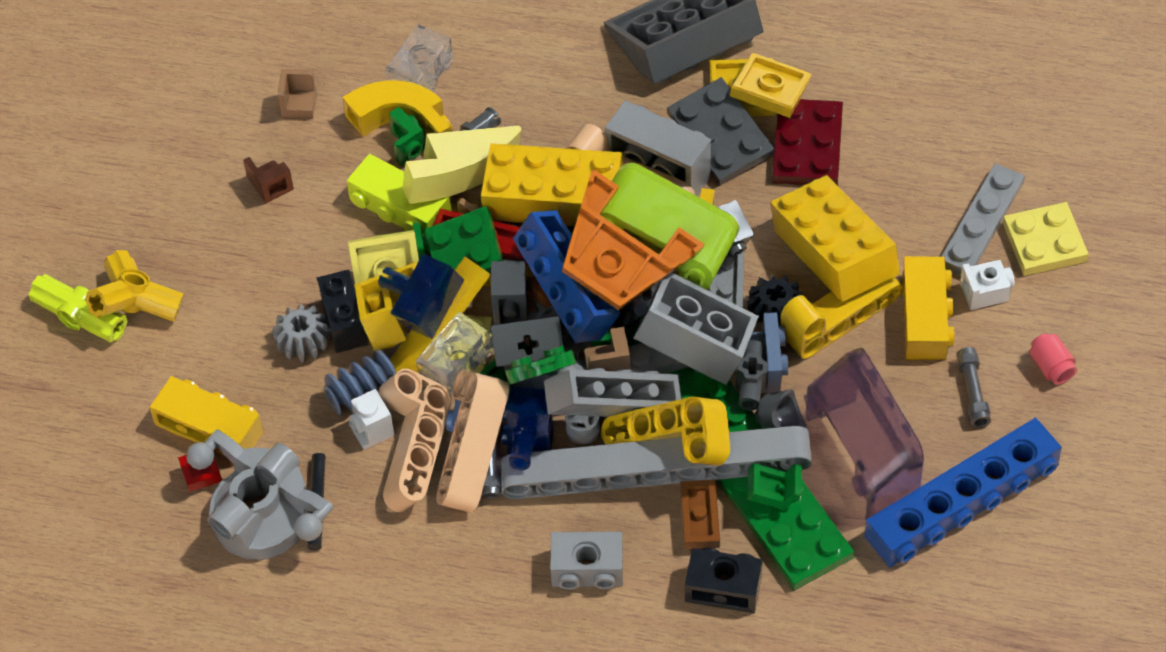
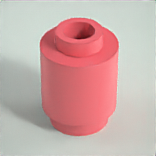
M1044 333L1032 341L1029 355L1047 380L1053 381L1055 385H1060L1070 380L1076 374V360L1057 334L1049 335Z

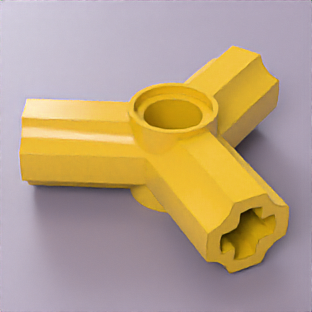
M116 250L112 255L106 256L104 267L111 283L87 291L85 302L88 305L89 313L98 318L119 310L127 313H137L142 310L161 318L175 321L184 293L150 282L149 276L143 271L138 270L134 259L130 257L127 250Z

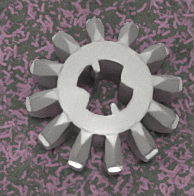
M300 303L298 310L293 311L287 307L285 311L286 316L277 315L276 326H273L272 330L273 338L276 340L277 350L285 352L288 360L297 355L303 363L305 356L310 355L316 359L318 355L317 350L326 351L327 340L331 336L330 327H328L327 318L324 316V313L318 314L315 306L305 310L304 306Z

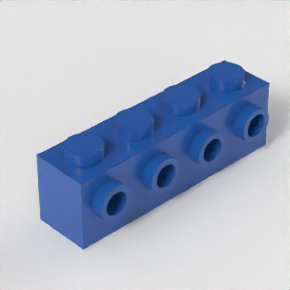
M558 211L531 212L514 236L513 241L574 342L602 340L620 315L619 310L562 272L572 234Z

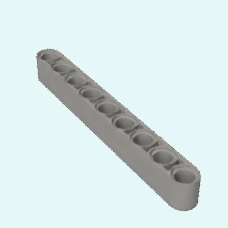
M788 426L729 432L730 455L727 461L720 466L689 462L684 456L682 437L510 454L503 457L500 462L501 494L510 499H525L677 484L680 481L748 477V468L754 463L785 472L793 464H798L802 466L803 471L812 464L809 431L801 426Z

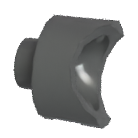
M792 389L765 394L755 413L756 422L761 425L762 429L788 426L806 428L807 426L799 409L795 392Z

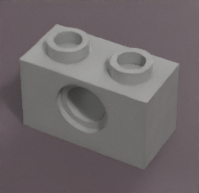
M551 532L550 571L552 587L572 590L578 587L595 586L599 589H610L614 586H623L622 532ZM583 560H591L594 563L590 565H583L580 562Z

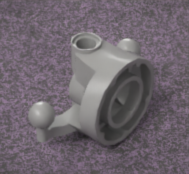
M216 429L205 442L194 443L187 450V462L192 468L198 470L206 469L212 464L214 459L213 450L215 448L219 449L233 462L235 471L221 481L213 493L207 519L209 525L214 530L216 539L228 552L244 559L265 560L285 553L299 539L313 541L320 536L323 527L322 521L334 507L318 494L305 489V483L298 467L300 461L296 454L282 443H276L271 449H244L232 438ZM258 496L266 497L262 501L254 503L251 509L245 504L251 498Z

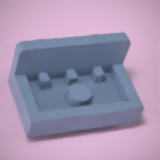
M764 313L762 332H752L749 341L756 340L765 344L764 361L768 362L766 389L761 393H772L781 391L782 375H788L787 355H781L780 347L785 346V327L778 326L777 313Z

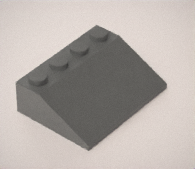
M650 0L604 22L606 30L639 73L654 84L668 81L672 75L680 71L693 69L700 62L710 57L721 56L727 49L738 44L748 43L755 36L764 32L756 0Z

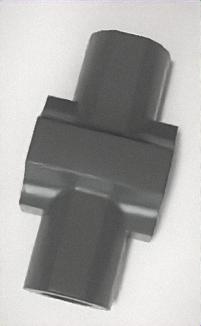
M756 340L748 342L743 359L737 366L736 388L740 390L738 406L744 410H757L760 404L761 392L766 389L768 362L764 361L765 344Z

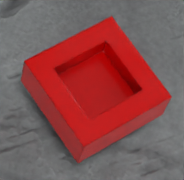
M186 455L178 457L189 492L222 481L215 457L209 467L200 470L191 467L187 462Z

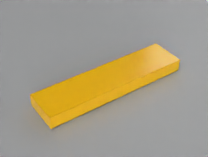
M467 257L463 258L406 336V341L401 343L390 358L396 373L401 369H410L420 373L491 274Z

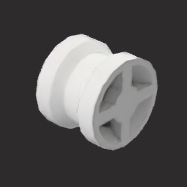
M565 415L567 437L572 442L580 445L592 443L600 433V416Z

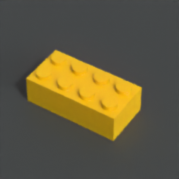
M490 143L481 192L482 207L486 206L490 210L493 221L524 223L531 212L557 210L566 226L575 227L591 172L594 169L612 181L618 169L623 165L622 152Z
M827 175L770 201L775 233L841 302L900 275L896 243Z

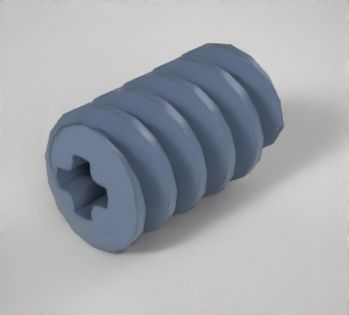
M376 350L373 353V360L368 356L361 358V366L356 362H351L349 364V372L344 368H339L337 370V379L332 374H326L324 377V391L332 409L340 417L342 416L340 405L344 404L352 411L351 400L374 389L377 390V387H381L385 381L396 374V371L388 357L382 351Z

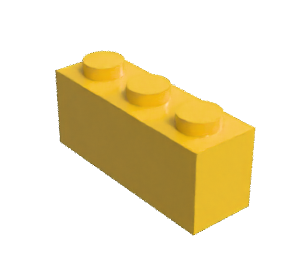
M904 256L902 285L904 287L905 360H946L948 347H954L955 339L954 326H948V318H953V298H947L946 290H951L952 272L951 270H945V257Z
M170 376L150 406L156 426L195 443L205 442L217 429L232 438L242 448L247 449L253 448L263 433L260 414L248 405H237L218 392L210 393L188 379L182 381ZM215 448V449L213 450V451H215V452H217V453H219V454L224 455V454H223L219 449H217V448Z

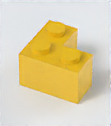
M417 261L354 284L360 321L374 351L393 348L399 343L406 341L403 322L420 318L433 301L431 291Z

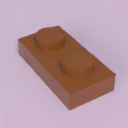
M715 479L680 481L685 550L692 548H720Z

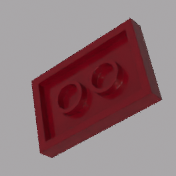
M800 99L790 118L777 114L772 183L806 185L827 175L838 186L843 101Z

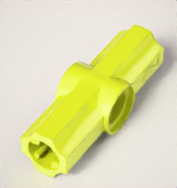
M46 274L43 276L38 275L32 282L31 290L28 294L30 301L55 313L59 320L70 329L78 331L83 328L112 343L121 338L128 323L126 316L119 312L98 318L89 313L88 305L85 302L86 293L89 290L82 286H77L73 289Z

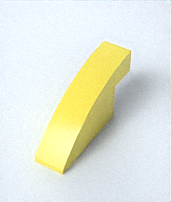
M509 126L427 134L423 160L406 161L402 187L409 204L449 197L482 184L490 143L519 145L521 127Z

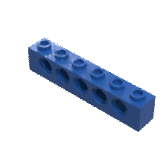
M1035 417L866 519L864 537L889 568L898 562L905 563L912 559L919 549L928 544L932 546L940 542L946 533L955 527L962 528L968 525L978 513L985 509L987 511L994 509L1009 494L1022 492L1029 486L1032 480L1041 475L1043 477L1050 475L1059 465L1062 446ZM1021 458L1028 462H1019L1016 459ZM994 475L1000 479H991L988 476ZM966 492L971 494L972 496L966 497L960 495L959 493ZM938 509L943 511L944 513L936 514L931 512L930 510ZM903 527H912V528H914L915 530H914V531H906V530H904V529H902V528H903Z

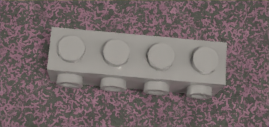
M565 367L558 369L557 375L544 380L548 414L609 417L681 399L678 375L659 374L658 371L634 373L632 370H618L614 372L605 371L603 368L578 370L577 367Z

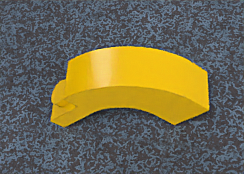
M398 80L379 81L359 87L342 97L345 117L363 137L377 128L389 124V113L397 107H400L407 115L412 114L418 120L426 135L453 131L450 121L444 115L442 99L431 90L415 83Z

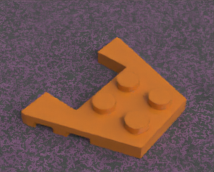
M593 169L589 177L562 272L617 310H620L700 253L705 244L680 227L660 254H657L601 216L603 210L618 191L619 186Z

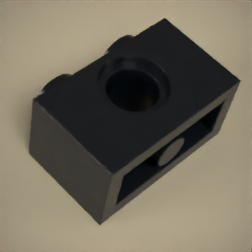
M350 270L316 277L335 352L340 353L369 345L367 334L360 321L356 292Z
M692 548L685 581V602L755 613L762 579L763 559L755 558L746 553L737 555L722 553L714 548ZM720 575H728L731 577V579L721 580L717 577Z

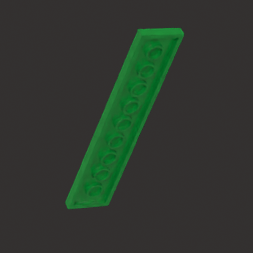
M643 316L640 317L639 324H636L635 327H624L628 347L642 343L634 339V336ZM691 367L666 373L678 375L681 399L700 397L717 399L723 402L727 410L729 432L762 429L761 425L756 422L755 414L752 410H744L738 406L739 392L730 380L725 385ZM748 477L716 480L794 591L854 559V550L805 483L801 497L796 499L788 508L782 510L747 500Z

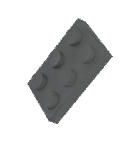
M722 77L667 107L668 116L677 124L692 131H699L711 139L710 174L719 186L774 155L773 146L740 101L730 96L731 89Z

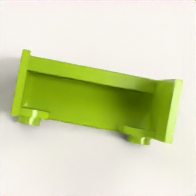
M626 163L622 165L612 179V182L617 184L619 189L603 210L601 216L620 229L624 230L625 228L661 249H664L679 227L704 243L705 245L701 252L682 265L679 276L708 290L738 235L739 225L737 220L731 214L639 164Z

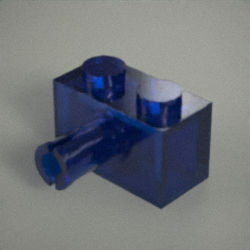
M422 254L410 277L390 267L383 269L382 272L388 275V278L380 275L378 285L400 294L391 314L404 327L433 339L464 279L452 266L425 254Z
M511 387L509 401L507 400L502 417V421H507V424H504L502 429V445H507L508 455H510L509 465L515 470H526L531 465L532 452L552 450L554 438L553 414H548L545 389Z

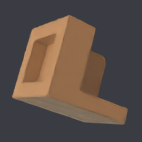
M281 69L278 100L282 118L314 119L317 91L313 71L306 69Z
M624 327L610 329V345L591 347L584 350L587 370L603 368L605 371L614 372L630 370V353Z

